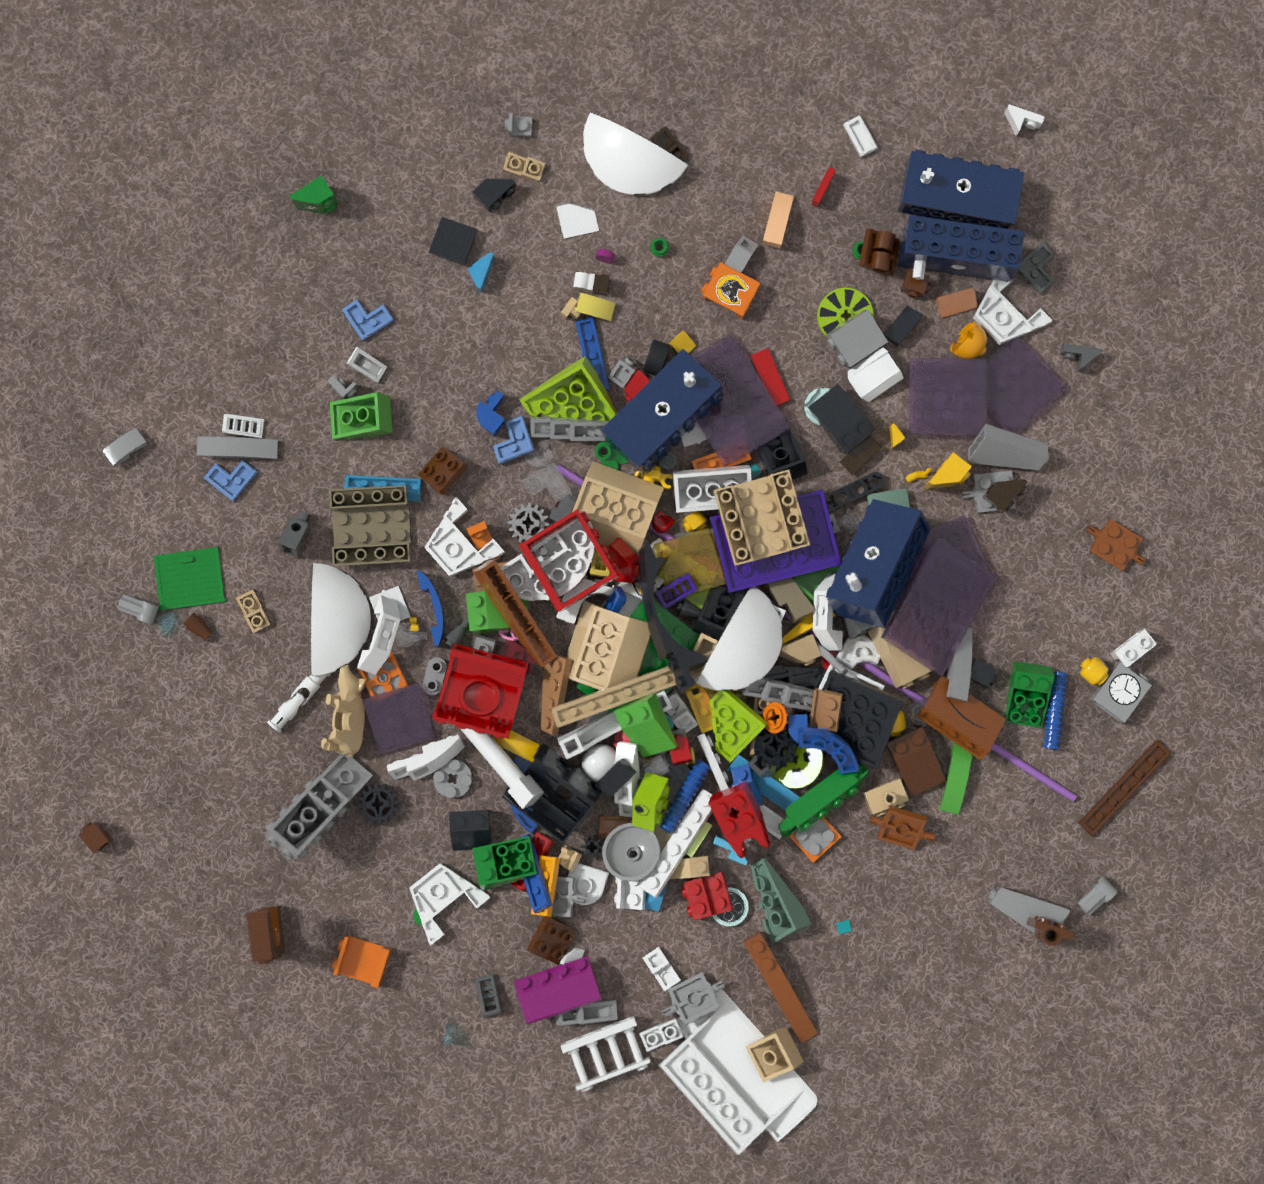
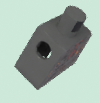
M300 511L297 519L290 517L278 541L281 552L299 559L311 531L308 524L311 517L309 513Z

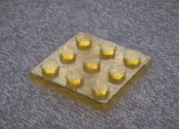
M710 528L654 544L657 557L663 556L665 561L661 569L666 584L689 573L698 589L694 593L726 584ZM686 580L682 581L687 590L691 589ZM677 584L676 587L678 591L680 592V594L683 593L682 588L679 584ZM670 588L669 591L671 592L674 598L677 595L675 594L673 588Z

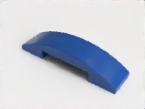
M417 571L421 590L423 592L430 591L438 626L431 627L435 647H440L445 627L442 603L432 582L424 573Z

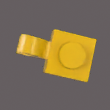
M651 470L649 473L645 472L643 475L640 474V477L644 478L643 481L653 484L654 482H660L664 489H671L670 485L665 484L666 479L673 480V475L662 474L656 470Z

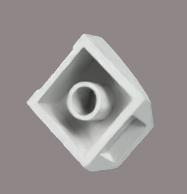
M883 347L848 370L849 382L860 398L868 402L898 384L904 378L901 370Z

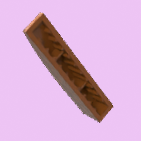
M495 560L487 561L475 569L473 574L489 599L538 665L543 668L554 660L557 655Z
M757 932L743 940L744 945L800 1043L802 1044L817 1035V1031L761 933Z

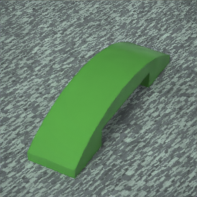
M953 742L952 757L940 810L959 814L968 781L972 754Z

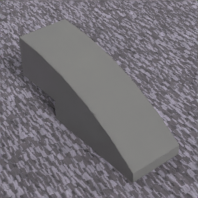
M601 1000L555 1015V1024L559 1026L618 1020L616 1000Z

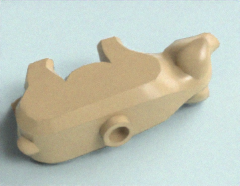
M348 665L340 667L338 678L340 692L334 696L331 694L326 696V704L335 708L332 718L333 731L328 739H322L321 747L326 751H335L338 754L353 757L359 751L362 744L365 704L361 697V691L364 689L366 679L357 678L350 671Z

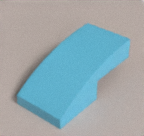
M716 834L713 844L730 850L729 859L747 865L748 859L746 856L739 858L727 839Z

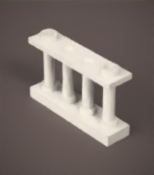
M634 1016L561 1043L563 1053L568 1052V1054H571L581 1082L576 1084L577 1091L580 1089L582 1092L593 1088V1084L635 1068L639 1071L648 1067L647 1064L651 1063L650 1058L642 1057L633 1032L634 1026H637ZM621 1031L626 1033L636 1060L628 1065L624 1064L615 1040L616 1033ZM602 1038L608 1041L617 1065V1069L609 1072L605 1070L596 1045L598 1044L597 1040ZM584 1045L589 1047L599 1076L588 1079L578 1053L579 1047Z

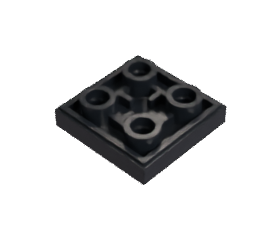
M441 217L429 253L465 266L478 230Z

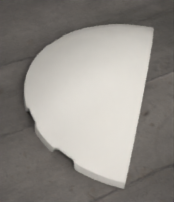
M593 113L589 114L583 133L585 157L596 177L609 188L627 195L653 194L661 191L668 184H673L688 167L686 163L638 134Z
M576 519L532 547V550L558 594L562 596L576 587L584 578L590 563H592L595 547L580 521ZM589 521L588 524L590 525V527H591V529H592V528H593L592 523H591V521ZM524 554L518 555L501 567V570L520 599L530 601L550 600Z
M313 563L312 676H322L333 673L343 665L349 664L359 654V650L366 643L369 635L371 615L366 596L359 587V584L351 576L338 570L336 567Z
M755 586L750 587L696 684L716 691L722 689L740 690L757 680H761L776 663L783 639L781 620L770 599Z

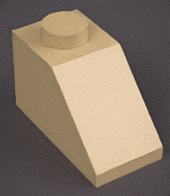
M811 634L782 645L779 656L795 664L804 663L806 666L816 662L815 658L821 656L814 636Z
M708 856L682 858L670 879L710 876Z

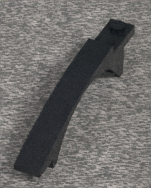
M647 541L639 549L641 595L648 628L659 659L668 660V667L675 676L676 686L680 688L683 694L689 692L695 686L690 671L701 668L708 660L705 655L693 652L678 643L661 623L655 609L653 590L657 573L665 561L663 556L655 557L650 543Z

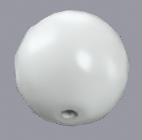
M597 744L586 751L582 758V769L591 780L598 782L615 765L616 750L606 744Z

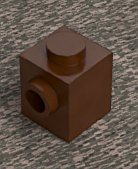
M908 269L900 291L908 293L907 296L914 299L922 298L924 293L928 294L931 283L928 280L930 276L924 274L923 280H915V278H912L913 270Z
M89 822L82 828L83 832L79 834L92 853H98L113 841L99 822L93 824Z

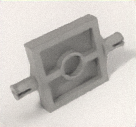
M1012 471L973 475V489L961 491V495L969 494L961 496L962 499L973 498L976 503L977 513L998 511L983 498V495L994 482L1013 480ZM1014 498V499L1012 500V501H1014V504H1013V506H1012L1010 509H1016L1015 498Z
M557 876L551 916L573 917L574 903H586L587 899H580L587 898L586 894H575V878ZM521 894L522 898H529L528 894Z
M702 972L668 989L672 998V1006L662 1011L665 1017L676 1012L686 1026L720 1009L716 1001L715 992L725 988L722 980L711 986Z

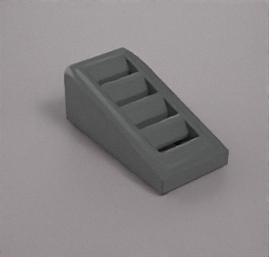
M491 974L475 978L482 1016L489 1018L504 1014L495 975ZM482 983H492V985L481 988ZM493 989V993L483 995L484 991ZM495 998V1001L485 1003V999ZM496 1005L497 1009L487 1011V1007Z

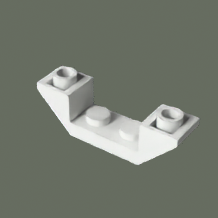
M828 574L814 591L813 631L827 651H842L843 631L832 630L833 608L826 598L827 590L831 587L835 574Z
M381 595L378 598L374 614L379 615L373 639L369 650H362L357 669L373 675L378 672L389 657L400 622L398 602Z

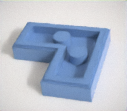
M358 299L342 309L362 341H365L394 321L384 304L369 314L366 313Z
M523 415L505 422L510 440L493 446L500 465L535 452Z
M243 460L231 475L215 463L204 479L234 502L258 472Z

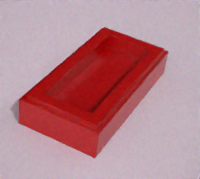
M828 168L812 199V206L818 208L835 174V169Z

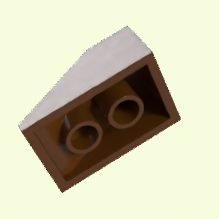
M922 727L887 744L886 748L910 797L946 781L933 748Z

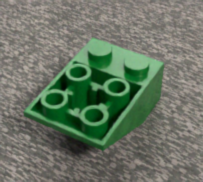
M1017 661L1013 662L1005 711L1006 723L1038 728L1043 727L1055 677L1052 667Z
M530 836L472 848L478 883L482 891L501 887L537 874Z

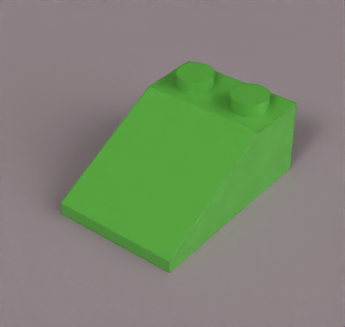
M375 392L330 402L333 440L375 437L392 433L390 396Z
M485 591L466 594L469 630L472 634L479 635L511 630ZM521 599L529 612L528 600Z
M656 693L622 704L614 710L622 731L632 743L637 744V750L643 758L678 747Z

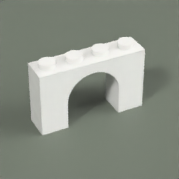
M585 575L576 587L564 594L563 602H566L600 580L594 579L593 582L588 580ZM614 585L612 588L603 586L564 611L558 612L556 618L575 625L583 602L595 594H603L609 597ZM625 593L627 597L626 603L621 607L619 614L629 617L642 599Z

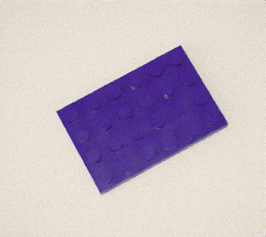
M823 490L797 496L810 543L809 546L736 566L733 563L721 516L710 517L728 593L841 565Z

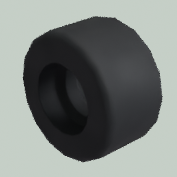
M653 340L643 372L656 376L665 366L671 345Z

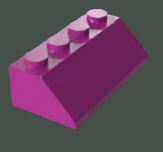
M588 956L514 980L517 996L527 1025L602 1000Z

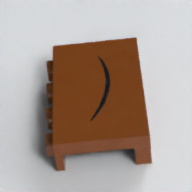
M942 675L934 683V689L916 716L981 760L990 752L1006 719L969 693L968 699L965 702L947 698L949 680Z

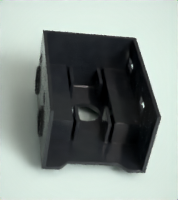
M542 742L533 757L535 760L524 772V775H530L544 793L534 805L524 809L509 794V786L502 795V798L564 844L596 805L602 791L594 786L596 782L591 780L583 769L570 764L567 759L561 757ZM563 785L573 793V796L569 799L560 798L557 794V787Z

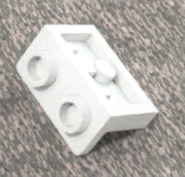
M1143 629L1111 652L1110 655L1114 660L1119 659L1125 667H1129L1152 649L1156 642Z
M616 878L617 893L615 894V904H617V909L645 910L646 892L639 887L645 878L631 882Z

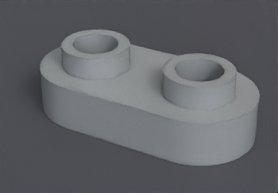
M435 657L428 662L423 681V690L428 695H437L442 689L447 671V664L442 658ZM436 663L440 664V669L438 671L434 670V665ZM434 682L436 687L430 689L429 683Z

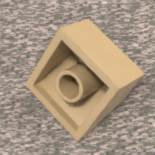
M786 1026L746 1046L763 1082L791 1071L804 1062Z

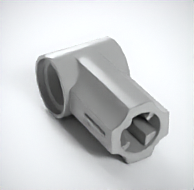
M123 594L118 603V610L136 616L140 621L153 624L160 605Z
M1101 877L1097 884L1094 883L1091 887L1092 889L1077 902L1081 909L1089 916L1101 904L1111 900L1118 892L1105 877Z

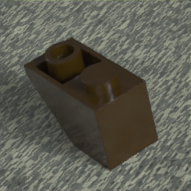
M1021 479L994 482L983 495V498L999 512L1008 511L1014 504L1012 500L1017 495H1022L1027 487L1025 485L1028 481Z

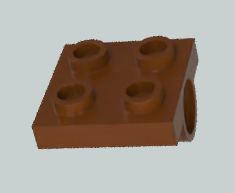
M866 229L859 267L888 277L893 276L900 239L896 238V235L891 232Z
M442 446L420 471L418 476L439 494L444 495L468 466Z
M1036 915L1034 919L1028 917L1026 925L1035 928V937L1040 942L1049 946H1056L1061 942L1062 937L1069 940L1073 939L1074 932L1069 931V926L1057 922L1051 925V920ZM1050 930L1051 934L1046 938V933Z
M544 916L527 950L560 965L561 959L567 952L577 930L554 917Z

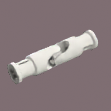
M311 674L306 676L292 693V699L284 702L279 707V712L272 720H268L267 723L277 732L281 733L283 726L296 716L299 706L305 705L320 688L322 681L331 674L312 676ZM305 687L310 691L307 699L303 694L297 692L300 688Z

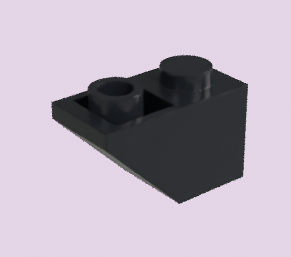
M485 179L473 191V196L488 212L492 209L495 211L502 205L501 201L505 197L509 198L515 193L516 182L513 179Z

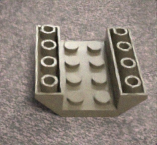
M406 485L329 490L330 509L333 514V566L410 562L411 530Z

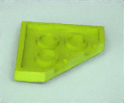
M729 689L717 691L710 699V708H712L713 733H715L716 739L715 749L731 763L763 730L767 722Z

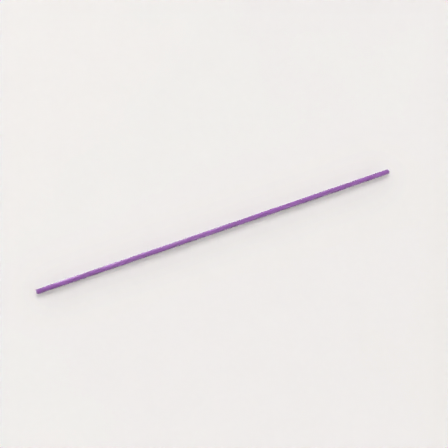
M561 464L557 466L556 471L582 487L583 478ZM650 523L648 530L677 548V539L667 532H656L652 527V523ZM696 551L686 552L687 555L725 578L723 569ZM786 610L784 617L792 622ZM813 629L808 631L810 634H813V636L817 638ZM871 663L859 664L895 688L887 673ZM902 686L896 688L922 706L925 705L927 699L909 687L905 689ZM993 744L991 750L1074 802L1077 797L1076 794L998 744Z

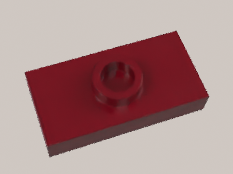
M506 640L498 651L502 656L529 662L528 675L537 664L529 652L515 641Z

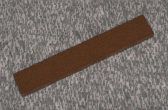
M1155 740L1085 814L1078 824L1093 837L1168 758L1171 752L1162 743Z

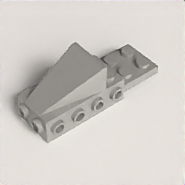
M340 754L321 775L307 783L305 786L306 790L302 794L299 792L293 798L291 806H286L279 813L280 817L276 821L272 820L268 824L265 835L267 842L272 847H277L281 850L282 855L286 859L293 862L298 858L302 860L309 852L307 848L311 844L315 846L322 838L321 834L326 831L328 832L335 824L333 820L337 816L341 818L348 810L346 808L347 804L369 782L373 775L352 757Z

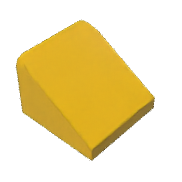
M684 330L670 342L671 348L677 354L682 349L689 354L696 347Z
M894 423L889 427L891 449L905 439V436Z

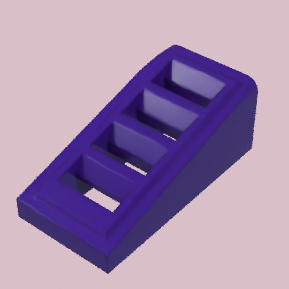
M689 573L658 588L655 594L663 608L666 609L698 589ZM686 580L691 589L687 590L682 581ZM677 584L680 585L683 593L680 594L676 587ZM670 588H673L675 594L677 595L674 598L671 592L669 591ZM666 592L670 600L666 601L662 593Z

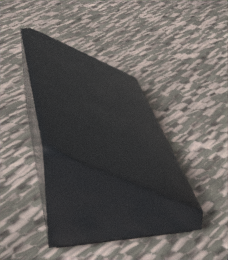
M906 306L883 335L898 347L923 315Z
M622 758L594 786L609 797H612L637 772L625 758Z

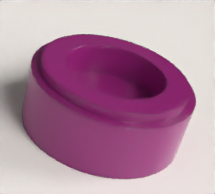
M599 249L595 258L598 261L612 264L615 254L606 249Z

